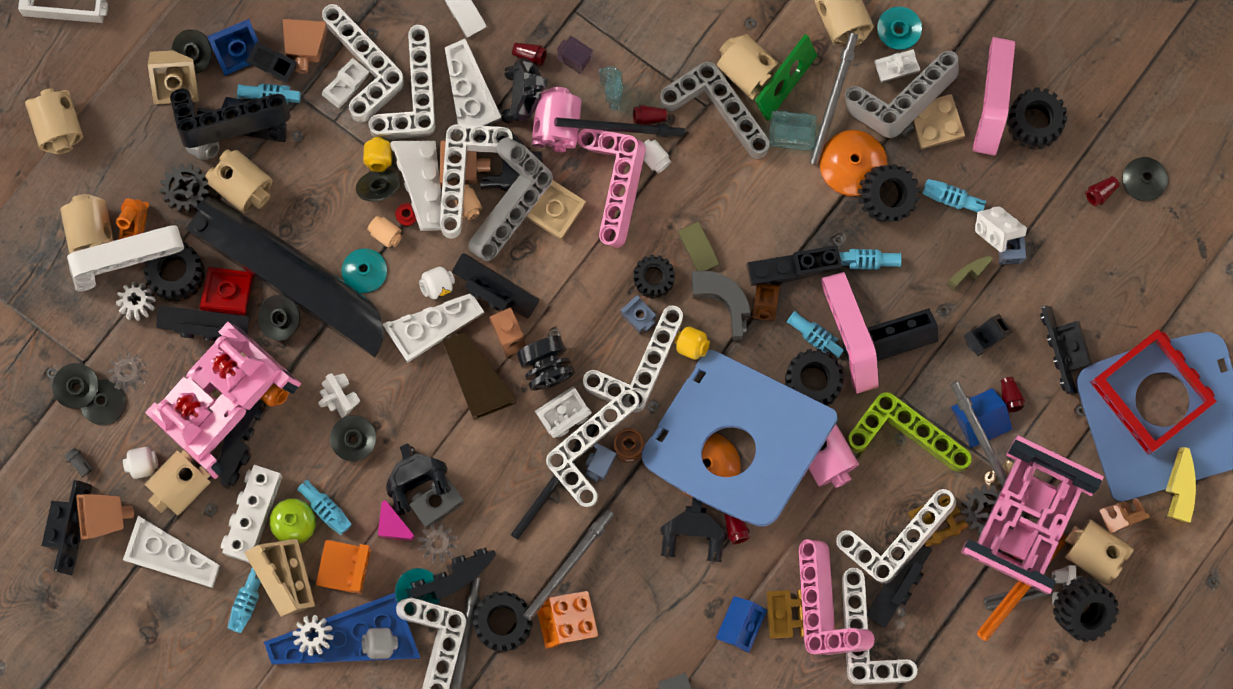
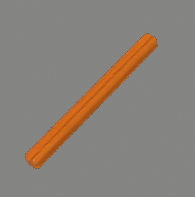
M1062 534L1060 540L1058 541L1059 543L1053 553V556L1049 564L1059 553V551L1063 548V546L1067 543L1066 541H1064L1066 538L1065 535ZM1018 581L977 631V636L983 641H988L1031 586Z

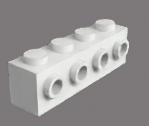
M253 465L252 470L249 469L244 480L247 485L244 492L241 491L237 499L239 507L236 514L233 513L230 518L229 526L231 529L229 535H225L221 543L224 555L250 563L244 552L259 545L283 478L280 473L257 465Z

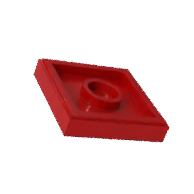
M208 267L200 310L246 316L254 276L247 271Z

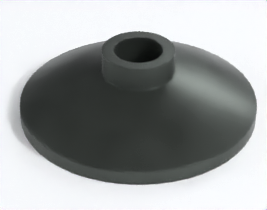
M195 29L184 30L175 37L172 43L171 50L193 59L195 74L203 72L209 66L212 58V47L208 38L202 32Z
M1140 157L1132 160L1126 166L1122 175V182L1126 192L1134 199L1152 201L1160 197L1165 191L1168 176L1163 165L1157 160L1149 157ZM1143 174H1149L1150 180H1145Z
M390 169L382 172H368L356 184L357 195L361 199L370 202L384 200L398 190L400 186L399 175Z
M273 295L267 298L262 303L258 312V324L265 336L276 341L286 340L293 336L300 324V311L297 304L284 295ZM282 314L285 316L284 322L281 321Z
M81 363L65 365L56 373L52 382V391L56 400L61 405L71 409H79L89 405L94 400L99 389V382L95 372L90 367ZM75 384L81 385L79 391L73 390Z
M102 379L98 380L99 389L94 400L89 405L81 408V411L90 422L97 425H108L117 421L124 413L126 396L123 389L117 383ZM105 397V403L102 405L98 404V399Z
M355 415L346 416L333 426L330 433V444L335 454L341 459L352 462L360 461L369 456L376 444V432L367 419ZM352 436H357V443H350V438Z

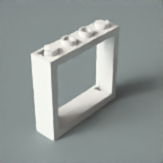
M19 0L18 6L22 16L96 23H103V17L107 16L108 3L106 0H96L95 11L33 6L34 0Z

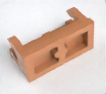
M1137 498L1133 499V504L1136 506L1135 511L1130 509L1126 501L1099 510L1110 534L1150 518Z

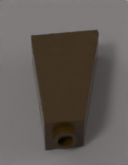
M453 332L446 336L447 339L443 340L473 420L516 404L514 395L465 332L461 334Z

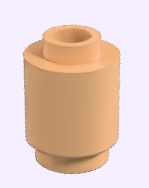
M467 184L464 189L462 218L472 220L480 215V211L483 208L474 189L470 188ZM454 200L457 206L459 202L457 200Z
M376 216L368 226L367 230L371 232L370 235L387 248L397 246L402 239V235H400L402 230L385 217Z

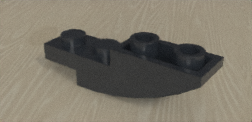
M838 245L794 252L792 255L752 261L746 264L751 286L768 283L774 285L842 268Z
M260 399L250 410H247L244 417L224 438L220 464L225 470L220 474L221 485L228 490L231 485L234 486L240 477L238 473L242 465L246 466L252 454L249 453L251 449L244 443L245 441H250L255 432V429H253L257 420L261 421L266 413L264 408L266 405Z
M484 547L473 551L474 556L465 558V555L452 558V563L446 565L449 574H446V571L432 575L433 580L425 582L424 579L412 582V587L405 589L408 598H416L431 592L432 598L438 600L460 590L473 581L490 564L496 555L495 550L487 551V548Z

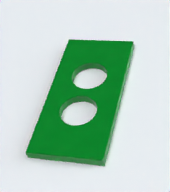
M807 34L803 35L755 99L766 121L771 119L818 56ZM799 60L796 71L790 76L789 73L795 61ZM784 80L781 91L774 96L777 85L780 81Z

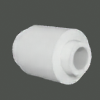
M648 139L644 142L646 147L644 162L652 171L662 172L671 164L669 155L656 140L650 141Z

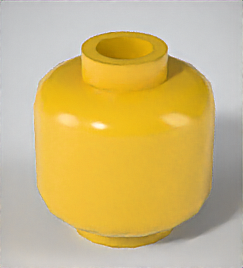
M374 137L364 144L363 162L371 171L382 172L391 166L393 151L390 142L382 137Z
M688 326L682 332H677L674 344H676V350L679 354L697 360L706 355L710 341L705 332Z

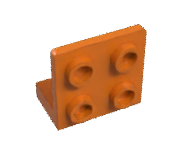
M326 540L316 585L362 595L371 553L370 546L364 544L356 546Z
M587 591L549 597L537 612L545 649L598 636L591 601Z

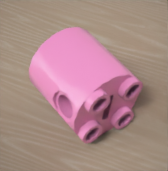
M553 87L541 92L540 101L535 109L532 145L538 148L553 147L555 152H566V148H575L579 128L556 127L554 120L555 117L580 119L581 98L572 95L569 89L563 87Z
M835 424L826 439V448L818 452L808 468L818 487L832 482L834 487L838 488L852 480L848 473L859 466L839 427Z

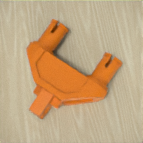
M125 198L121 206L122 212L116 220V224L120 228L118 240L144 233L149 208L148 202Z

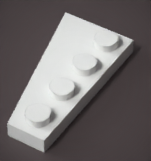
M466 39L445 47L458 124L489 126L501 121V115Z
M392 141L390 146L392 151L395 152L399 171L401 170L404 177V185L406 191L410 194L411 205L420 231H441L440 213L442 196L436 142Z
M467 294L444 302L441 305L423 309L421 312L403 316L395 321H388L382 325L408 363L446 339L447 335L457 332L485 313L475 297Z
M138 516L123 558L124 561L207 587H214L220 565Z

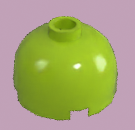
M286 499L279 502L273 508L270 514L269 526L272 534L279 541L297 539L298 544H302L313 535L316 528V517L314 511L306 502L299 499Z

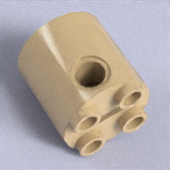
M814 0L833 45H845L851 32L858 34L855 45L857 46L867 38L874 27L862 0Z
M748 34L728 39L719 50L722 57L717 63V68L752 100L761 93V89H764L781 66Z
M52 88L45 89L40 92L41 96L26 100L25 105L39 149L54 154H64L73 149L72 146L80 142L84 136L69 90L54 92Z
M227 149L220 156L219 164L216 167H212L205 175L209 186L243 214L248 213L254 207L262 208L270 198V194L267 192L272 185V178L238 150L231 152Z
M89 194L74 196L69 204L61 207L60 212L69 254L114 241L107 205L104 199Z
M184 450L181 453L176 451L145 483L154 493L148 501L160 513L169 507L179 516L211 483L208 480L211 475L201 466L197 469L191 464L194 459ZM184 468L190 469L193 473L189 481H182L179 477L180 471Z
M1092 519L1082 529L1074 525L1064 540L1071 545L1064 558L1107 585L1111 583L1113 578L1115 579L1123 568L1121 567L1122 563L1130 557L1134 550L1128 543L1113 533L1110 534L1107 529Z

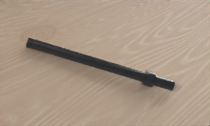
M555 117L554 120L556 127L654 134L657 137L663 138L668 136L684 137L685 128L669 127L668 124L658 123L656 126Z
M595 424L590 425L587 429L588 436L593 437L599 427ZM577 439L572 452H578L581 449V442ZM555 474L511 533V536L516 540L521 537L560 483Z

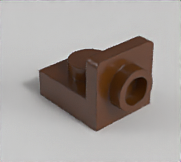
M756 285L753 319L775 321L779 286Z

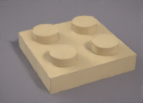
M952 94L936 98L912 121L921 150L965 137Z
M552 180L551 185L525 218L562 240L586 205V201Z

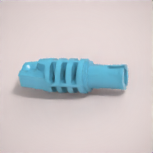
M262 83L258 86L238 84V99H258L273 94H282L285 96L287 104L288 102L300 103L301 93L290 90V86Z
M927 179L922 194L937 202H942L956 209H962L963 207L977 213L983 211L986 204L985 200L968 195V192L964 189L961 190L953 185H947V183Z
M849 249V252H839L842 266H849V269L878 270L880 267H901V253H881L878 249Z
M796 311L787 320L788 324L803 334V339L815 348L822 349L821 352H831L838 358L844 352V349L836 344L838 338L818 323H810Z
M309 480L304 481L305 485L302 483L297 490L311 503V509L326 525L339 535L344 534L351 527V523L343 511L327 494H321Z
M251 568L245 586L239 589L231 609L227 628L237 633L243 631L252 616L259 598L257 591L261 581L256 576L253 568Z

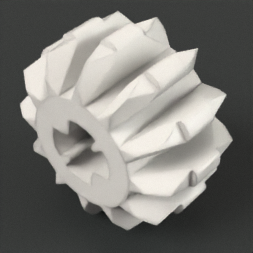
M134 281L131 284L132 288H129L127 285L123 286L126 291L125 293L118 292L117 295L122 299L117 300L116 304L121 306L119 312L126 314L127 319L131 320L134 316L137 321H140L141 314L147 318L149 317L147 310L154 311L155 307L150 303H154L156 298L151 296L153 290L151 288L146 289L145 283L142 282L138 286ZM138 297L141 301H137L139 304L134 305L132 300L135 301L134 298Z
M313 615L312 623H310L307 616L304 617V626L297 622L296 626L301 631H293L294 636L300 637L294 641V644H302L299 649L302 653L308 648V655L313 656L314 648H316L318 654H322L323 651L320 647L322 645L329 649L330 645L325 640H333V636L326 634L332 630L331 626L324 627L327 622L326 619L323 618L318 623V616ZM313 630H316L315 632L319 634V636L315 637L314 640L311 641V639L307 637V635L311 634Z

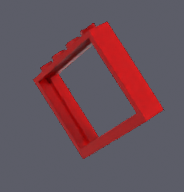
M1159 329L1090 381V384L1147 455L1158 449L1217 402L1214 399V392L1208 386L1202 384L1199 380L1200 375L1194 368H1189L1185 363L1184 355L1178 349L1175 350L1172 347L1169 336L1163 331L1160 332ZM1153 341L1156 342L1204 402L1157 440L1152 438L1106 380V378Z

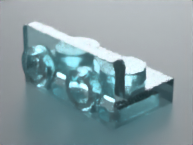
M610 66L605 67V69L599 68L601 86H606V101L609 102L610 109L619 110L624 86L622 71H618L617 68Z
M772 111L769 146L814 150L817 116L808 113Z

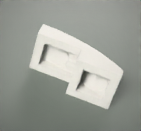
M445 0L453 17L456 18L467 38L487 27L472 0Z
M352 58L338 72L337 77L323 90L322 96L337 108H340L364 82L370 71Z

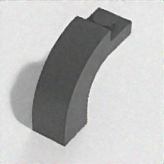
M692 271L693 299L713 298L722 302L730 313L732 341L742 340L743 334L747 333L746 320L741 318L749 317L750 308L741 288L730 278L720 273Z

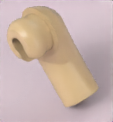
M1006 459L1002 467L1008 477L1014 463ZM989 471L985 474L984 479L988 485H1000L994 471Z

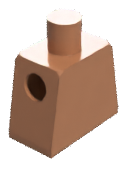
M283 19L285 54L297 62L294 68L295 72L307 73L309 62L317 63L320 61L328 32L326 22Z
M441 141L440 148L441 188L443 186L446 141ZM467 151L465 185L476 184L477 172H491V159L478 158V152ZM455 155L452 156L449 161L451 163L456 164L459 163L462 158L460 156ZM453 177L449 179L448 184L456 186L459 184L460 179Z
M511 308L489 317L506 358L516 354L526 346L524 335Z
M76 495L81 539H92L121 530L124 527L123 519L134 517L132 504L121 505L120 496Z

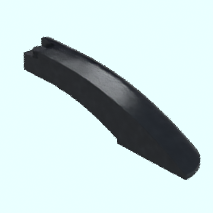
M212 195L208 196L196 206L199 211L185 228L190 235L223 255L280 295H284L295 302L298 308L374 358L377 356L383 342L384 331L381 315L369 299L302 252L219 198Z

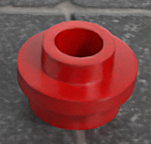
M410 203L401 204L395 211L396 220L403 226H410L417 220ZM404 211L411 212L409 217H403L402 213Z

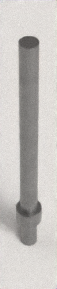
M850 32L845 49H842L840 55L841 63L809 163L819 164L847 70L855 56L853 51L858 34Z
M955 381L950 386L958 399L957 404L960 410L964 411L1003 488L1007 475L972 408L973 403L970 397L966 396L959 381Z
M607 510L599 521L594 522L588 529L589 533L523 614L527 620L531 621L594 540L600 538L605 532L604 528L614 517L611 511Z
M475 578L471 581L469 595H466V626L457 656L452 689H461L474 611L478 607L477 605L480 600L478 593L481 578Z

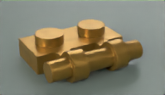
M942 496L939 499V506H948L951 501L950 497ZM925 504L908 512L911 521ZM957 505L942 522H946L948 527L939 532L936 530L924 543L926 548L932 545L937 546L942 543V540L952 535L956 537L961 534L960 531L968 528L965 520L958 523L954 520L955 517L960 515ZM933 513L926 514L923 519L924 524H932L935 521V515Z
M790 590L767 591L769 639L793 638V628H799L800 637H804L801 590H797V599H791ZM791 607H798L799 620H792Z

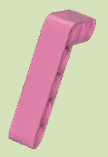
M992 38L988 58L983 111L974 140L973 152L996 156L1009 109L1015 41Z
M583 129L579 132L577 138L578 144L591 152L616 156L599 237L602 243L619 248L623 246L627 238L646 147L641 140L631 135ZM594 136L593 142L588 145V139ZM614 139V146L609 149L608 144ZM635 142V149L629 152L630 145ZM630 165V171L625 175L624 169ZM623 187H625L626 192L623 196L620 197L619 192ZM620 209L621 214L615 219V212ZM615 231L616 237L613 241H610V235Z
M841 272L821 278L825 296L849 354L850 377L854 392L859 394L879 388L876 351L845 273Z
M808 539L802 541L799 546V564L806 650L810 654L819 655L869 650L874 644V635L870 630L857 628L835 630L829 546L824 541Z

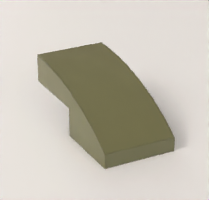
M698 221L677 231L696 271H706L719 264Z
M991 256L983 257L966 265L949 280L947 286L954 291L967 275L976 280L989 266L993 258Z

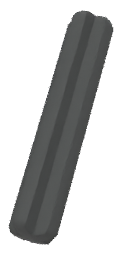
M1030 587L1019 602L1050 594H1045ZM1010 591L985 597V608L987 610L997 608Z

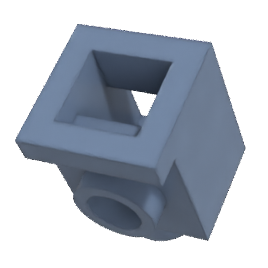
M1024 236L1007 240L1006 250L999 252V265L1023 263L1026 259ZM1007 245H1011L1013 250H1007Z
M638 295L621 309L620 315L639 334L643 330L648 332L656 324L654 321L656 314ZM638 311H642L644 313V317L638 318L636 317V313Z
M595 443L594 451L596 453H591L585 465L588 468L585 476L597 482L598 479L604 481L616 458V453Z

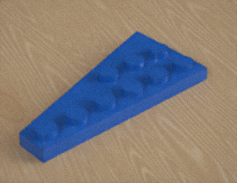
M395 593L326 618L327 622L324 627H332V630L326 634L332 635L333 640H325L330 645L329 649L323 645L320 646L323 651L322 654H318L316 648H314L313 656L308 655V648L302 653L299 650L302 644H294V641L300 637L294 636L293 631L264 642L272 665L421 658L408 622L397 615L396 606L398 603ZM370 628H389L393 636H397L398 647L397 650H393L390 658L370 659L367 653H363L362 636ZM313 630L311 634L307 635V637H309L311 641H313L315 637L319 636V634L315 632L316 630Z

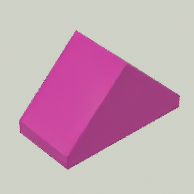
M384 500L381 503L378 537L402 541L415 540L416 538L388 502Z

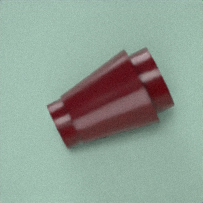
M516 42L512 49V55L519 59L527 58L536 66H542L547 56V49L543 48L542 45Z
M641 104L639 107L633 108L634 124L652 125L666 122L667 120L666 108Z
M1111 176L1089 186L1085 196L1093 206L1103 205L1119 188L1120 184L1114 176Z
M1014 377L1003 378L1000 381L1002 400L1007 406L1008 413L1022 410L1025 407V399Z
M724 513L728 540H731L733 545L749 540L750 530L745 522Z

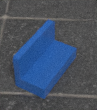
M734 596L716 639L749 653L767 610L752 601Z

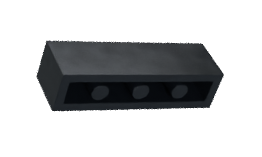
M930 308L867 328L876 351L877 361L938 342V324ZM843 342L844 353L849 362V354Z

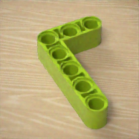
M886 392L876 398L847 438V443L852 452H862L887 421L955 472L964 471L972 460L968 450L893 394ZM881 400H888L891 408L884 410L880 407L879 402ZM901 413L907 414L910 422L906 424L901 423L898 415ZM869 417L874 418L877 421V427H868L866 419ZM917 428H925L928 431V436L925 438L920 437L917 434ZM856 435L861 436L864 444L861 446L854 445L852 437ZM937 441L944 442L947 450L944 452L937 450L935 443ZM954 456H963L965 458V465H957L954 461Z

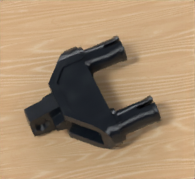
M520 58L515 61L514 65L508 66L504 70L509 71L504 73L505 77L508 80H513L512 105L501 113L503 114L501 116L502 121L507 124L513 121L522 122L529 119L540 101L541 91L547 88L548 79L542 78L537 66L527 58Z
M511 131L513 140L524 145L520 141V139ZM479 135V143L484 142L486 137ZM500 136V137L497 139V142L499 143L500 140H502L503 138H507V137H506V136ZM530 151L543 163L542 151ZM502 159L503 172L500 175H480L481 189L501 188V190L508 191L519 177V174Z
M409 443L400 447L403 460L396 464L389 476L386 491L388 496L393 499L396 514L405 515L404 509H406L407 513L411 511L406 497L408 491L433 479L437 495H445L444 489L449 493L451 487L446 477L448 468L445 462L421 455L419 452L416 453L414 447L410 446Z
M693 497L692 506H686L684 512L660 527L661 535H663L660 556H667V548L670 547L669 557H675L677 537L679 535L707 537V540H709L707 561H713L714 552H716L715 562H722L723 542H726L727 534L706 514L707 508L701 507L702 502Z

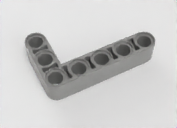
M952 51L941 53L889 105L859 86L850 87L845 92L846 110L850 115L884 137L894 138L958 77V56Z
M704 62L662 90L660 105L662 108H666L668 112L677 110L705 92L749 155L755 159H762L767 155L769 149L768 137L714 63ZM710 71L713 76L711 78H704L702 73ZM691 83L695 88L693 90H685L683 85ZM723 89L726 94L724 96H717L714 91ZM672 95L676 98V101L669 103L664 98ZM729 107H736L739 112L737 114H730L727 109ZM742 125H749L752 130L750 132H743L740 127ZM762 143L765 148L763 150H756L753 144Z
M503 138L499 141L497 153L519 174V177L476 231L468 245L471 253L485 261L492 260L498 254L553 180L552 172L524 145L511 138Z

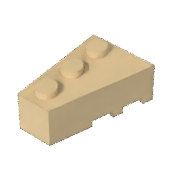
M297 539L260 544L244 552L280 616L298 614L315 606Z

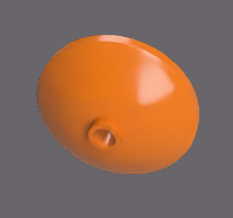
M847 130L831 137L824 145L819 160L820 172L826 184L837 193L845 196H861V194H858V189H862V185L859 184L861 180L866 178L864 175L867 172H871V169L887 165L886 153L880 142L872 135L859 130ZM857 156L859 161L853 162L851 157Z
M713 433L704 444L702 451V460H709L711 462V466L706 469L720 477L739 475L741 464L736 448L724 436Z

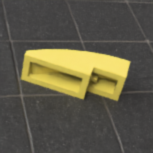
M1179 447L1165 491L1174 494L1167 517L1191 523L1196 496L1195 470L1190 449Z

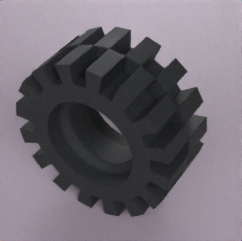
M650 255L648 258L647 256L643 257V260H639L634 269V285L637 287L638 292L641 291L645 297L648 295L654 299L655 296L660 298L663 294L666 295L672 289L675 278L672 264H669V260L663 259L660 255L658 257H654V255ZM653 268L660 270L663 274L662 281L656 285L648 283L645 279L646 272Z

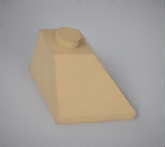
M173 50L150 52L148 71L154 104L171 103V93L181 88L189 90L193 102H199L193 59Z

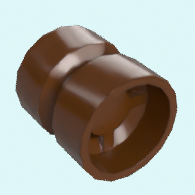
M631 428L619 431L614 439L616 457L622 462L633 463L642 456L644 441L641 434Z

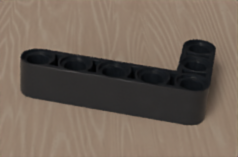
M184 88L177 89L170 95L177 130L181 142L186 148H195L280 125L290 119L288 104L285 96L282 94H273L198 115L196 114L189 90Z

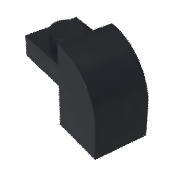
M259 42L255 44L246 61L284 83H287L297 64L296 61L278 51L271 50Z
M998 314L988 319L978 328L969 331L964 337L969 349L975 352L977 356H980L1013 332L1001 315Z

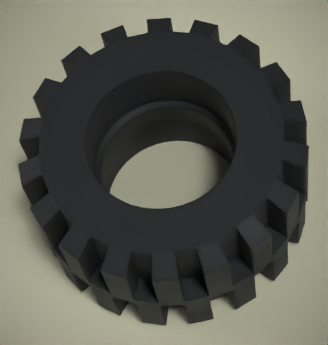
M1034 88L1033 91L1028 89L1014 100L1007 115V125L1010 126L1008 129L1009 133L1014 134L1013 139L1016 142L1018 140L1021 141V146L1025 147L1028 144L1030 145L1029 149H1034L1036 146L1039 149H1043L1045 145L1050 146L1059 138L1067 122V116H1065L1067 109L1066 107L1062 108L1064 102L1062 99H1056L1058 95L1055 92L1051 95L1048 93L1049 89L1046 88L1043 92L1040 91V88ZM1030 109L1041 110L1048 117L1049 125L1045 128L1031 126L1026 121L1025 112Z
M891 164L871 169V172H867L864 175L866 178L861 180L859 184L862 185V189H858V194L862 196L861 199H858L859 204H864L862 210L868 212L870 218H876V221L880 222L900 221L910 216V211H915L917 208L914 204L920 200V197H916L917 193H920V188H916L915 185L919 182L917 178H912L914 174L911 171H905L906 168L903 166ZM886 180L892 181L898 189V199L892 207L886 206L879 194L880 187Z
M183 242L184 249L180 252L144 262L146 267L143 268V273L146 275V282L159 297H164L168 301L174 299L177 302L182 297L186 300L190 298V293L195 295L198 292L196 290L197 286L201 287L203 284L201 278L205 276L203 272L204 265L196 251L185 242ZM181 260L186 263V272L179 280L169 282L162 278V270L170 261Z
M807 349L805 353H798L797 357H794L788 366L785 374V386L826 406L828 404L831 405L843 387L844 374H842V365L837 363L838 359L836 357L832 358L830 356V352H821L822 349H816V351ZM808 368L820 369L827 377V386L820 391L807 389L801 382L802 372Z
M1079 577L1078 581L1076 579L1071 580L1069 585L1065 584L1063 586L1062 592H1058V599L1054 600L1053 605L1056 606L1053 609L1054 618L1076 640L1088 642L1090 639L1091 641H1096L1097 637L1100 636L1102 638L1107 630L1110 631L1112 629V623H1116L1117 618L1115 615L1119 614V609L1117 608L1119 605L1112 592L1091 577L1087 579ZM1090 604L1087 611L1082 614V611L1085 609V607H1087Z
M497 591L493 592L490 596H485L484 600L479 602L477 609L474 611L473 626L477 637L487 648L497 652H508L509 650L518 649L517 647L525 643L531 634L533 623L532 619L529 621L523 616L529 606H527L522 598L518 597L515 593H508V591L501 593ZM507 608L516 615V628L508 635H497L489 626V618L497 609Z

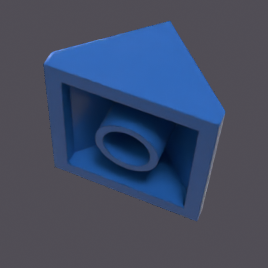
M249 19L207 36L224 76L251 65L246 61L255 44L259 41Z
M993 388L970 398L973 403L972 408L988 440L1012 430L1007 406ZM958 404L951 406L970 449L980 445L964 411L960 410Z

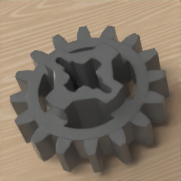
M180 163L177 170L172 166L171 174L168 172L164 173L167 180L160 181L165 187L160 189L161 194L165 195L162 199L165 203L169 202L168 206L171 209L177 206L179 213H181L183 208L190 213L193 206L198 210L196 206L204 199L203 196L210 195L209 191L206 190V188L210 187L208 182L205 181L206 174H201L202 170L199 167L194 170L191 163H189L187 168ZM175 180L174 186L171 188V184ZM183 185H186L188 188L185 192L182 188ZM200 188L198 194L195 197L196 190ZM180 199H185V200H188V201L182 202V201H178V200H180Z
M982 485L981 491L975 487L972 489L974 495L971 493L965 495L969 501L961 503V505L966 507V509L961 511V514L967 516L965 519L966 523H971L969 530L977 528L978 535L982 533L985 525L980 524L977 520L987 522L991 511L989 514L979 513L984 507L991 508L994 506L1001 492H995V486L987 490L986 485ZM985 495L991 496V497L995 498L996 500L993 501V500L987 499ZM975 500L977 507L974 512H971V506Z

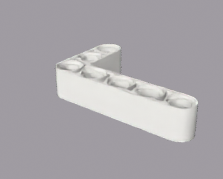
M330 4L322 11V17L324 22H326L327 28L376 78L355 96L349 104L353 120L362 123L370 119L403 89V75L400 69L339 6ZM331 14L339 15L334 21L328 20ZM350 29L354 31L351 36L343 35L345 30ZM362 45L369 47L365 52L358 51V48ZM376 61L384 62V65L380 68L373 67ZM393 76L399 78V81L395 84L388 82L389 78ZM375 91H380L383 93L382 96L378 99H374L371 97L372 93ZM358 106L366 108L363 113L358 114L354 112Z
M414 25L408 34L413 112L377 114L372 116L369 120V128L373 137H382L385 140L427 137L435 131L430 38L427 28L423 25ZM418 34L425 36L422 41L414 40V37ZM418 56L426 57V60L422 63L415 61ZM420 77L428 79L425 84H418L416 82ZM420 99L429 100L426 106L417 104ZM423 120L431 122L426 128L419 126V123ZM400 122L408 123L405 129H398L396 127ZM379 123L385 125L382 131L374 130L375 125Z
M459 124L448 128L446 133L440 213L441 232L445 237L450 239L456 238L462 230L467 151L497 153V139L500 136L513 139L509 129L505 127ZM459 133L463 135L460 141L456 142L451 139L454 134ZM477 135H484L486 137L482 143L475 142L474 138ZM455 155L460 156L462 158L461 161L456 164L451 163L449 161L450 158ZM456 177L460 179V182L456 186L448 184L449 179ZM454 199L459 203L455 208H449L446 206L447 202ZM452 221L457 224L454 230L445 229V225L448 222Z
M172 225L79 250L69 254L67 259L75 289L80 292L96 286L95 275L180 252L184 249L178 226Z
M668 306L663 311L631 385L599 371L590 370L583 377L585 391L607 402L615 398L608 393L611 387H618L621 392L625 390L634 391L642 399L641 404H639L634 413L642 411L673 345L675 336L681 327L683 319L681 309L677 306ZM673 313L679 319L677 322L671 323L667 321L666 316ZM660 334H666L670 340L667 343H660L657 337ZM655 354L660 357V362L651 364L647 358ZM642 375H648L651 378V382L643 385L638 379ZM595 377L600 381V384L597 387H590L587 384L588 379ZM633 395L624 396L622 403L625 407L633 406L629 402Z
M625 390L547 455L546 463L581 506L591 507L595 505L598 500V493L573 462L638 408L640 401L634 391ZM633 395L635 397V404L632 407H625L622 403L624 396ZM611 409L617 412V419L614 422H607L605 420V413ZM592 424L599 427V434L596 437H589L587 434V428ZM574 439H578L582 445L578 452H572L569 449V444ZM556 454L562 455L564 459L560 467H554L551 463L552 457ZM570 472H575L578 475L579 479L575 485H569L566 481V476ZM585 490H590L593 493L594 497L590 503H584L581 499V494Z
M946 489L938 490L882 556L856 534L847 530L842 531L837 536V546L882 584L890 583L954 510L956 499L950 491ZM944 495L949 496L951 499L950 504L946 507L939 506V499ZM928 513H933L935 521L930 525L924 524V516ZM912 531H918L920 533L919 540L914 543L909 542V534ZM848 536L853 537L854 544L850 548H845L843 540ZM897 549H903L905 552V556L901 560H894L893 553ZM866 551L871 552V560L868 563H862L860 560L861 554ZM883 566L888 567L889 575L886 578H879L878 570Z
M850 568L844 573L841 581L844 629L850 628V622L853 620L859 621L862 629H868L865 577L858 568ZM849 574L858 576L859 583L857 585L848 583L847 576ZM850 597H856L860 600L859 608L853 609L849 606L848 600ZM869 650L863 651L861 656H856L852 652L846 653L847 676L853 684L906 683L917 675V666L911 660L870 661ZM902 665H907L911 668L912 673L910 677H903L900 674V667ZM878 666H884L888 670L887 678L878 677L876 673ZM855 667H860L864 670L865 676L863 679L859 680L853 676V669Z
M413 598L401 600L396 606L397 615L401 619L438 629L422 689H431L433 684H437L440 689H449L466 626L464 614L457 610ZM407 603L412 604L414 608L410 616L404 611ZM429 609L434 610L436 614L433 622H430L426 616ZM452 615L458 620L455 628L449 625V618ZM446 638L450 639L452 643L449 651L443 648V641ZM439 661H443L446 665V669L442 674L437 671Z

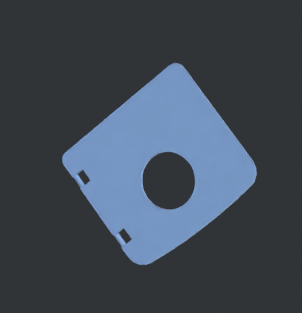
M1204 332L1170 339L1172 347L1175 350L1178 349L1184 355L1185 363L1189 368H1194L1200 375L1199 380L1202 384L1208 386L1214 392V399L1217 402L1148 455L1090 384V381L1127 352L1087 366L1079 373L1076 381L1077 390L1110 494L1115 501L1123 502L1165 490L1179 447L1190 449L1196 480L1233 470V367L1227 346L1219 335ZM1154 343L1144 348L1106 378V380L1152 438L1157 440L1174 425L1168 427L1155 426L1141 416L1136 406L1135 397L1137 388L1143 379L1155 373H1167L1178 378L1184 384L1189 395V407L1183 418L1204 402L1160 347ZM1224 358L1228 371L1221 373L1217 360Z
M708 350L706 355L700 358L694 371L661 419L656 431L644 446L642 460L648 470L699 501L755 526H768L774 523L780 516L837 423L838 416L832 408L717 351ZM700 371L705 373L700 383L694 381ZM732 427L746 431L752 436L756 445L755 458L750 467L743 473L733 477H720L708 471L702 460L703 447L708 438L713 433L724 428ZM662 430L667 431L668 434L663 442L658 441L657 438Z

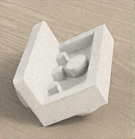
M1001 207L979 211L977 214L975 232L999 252L1006 250L1007 240L1026 236L1027 228Z
M574 386L535 411L545 429L553 438L564 436L569 432V428L575 424L580 425L584 423L588 416L592 414Z

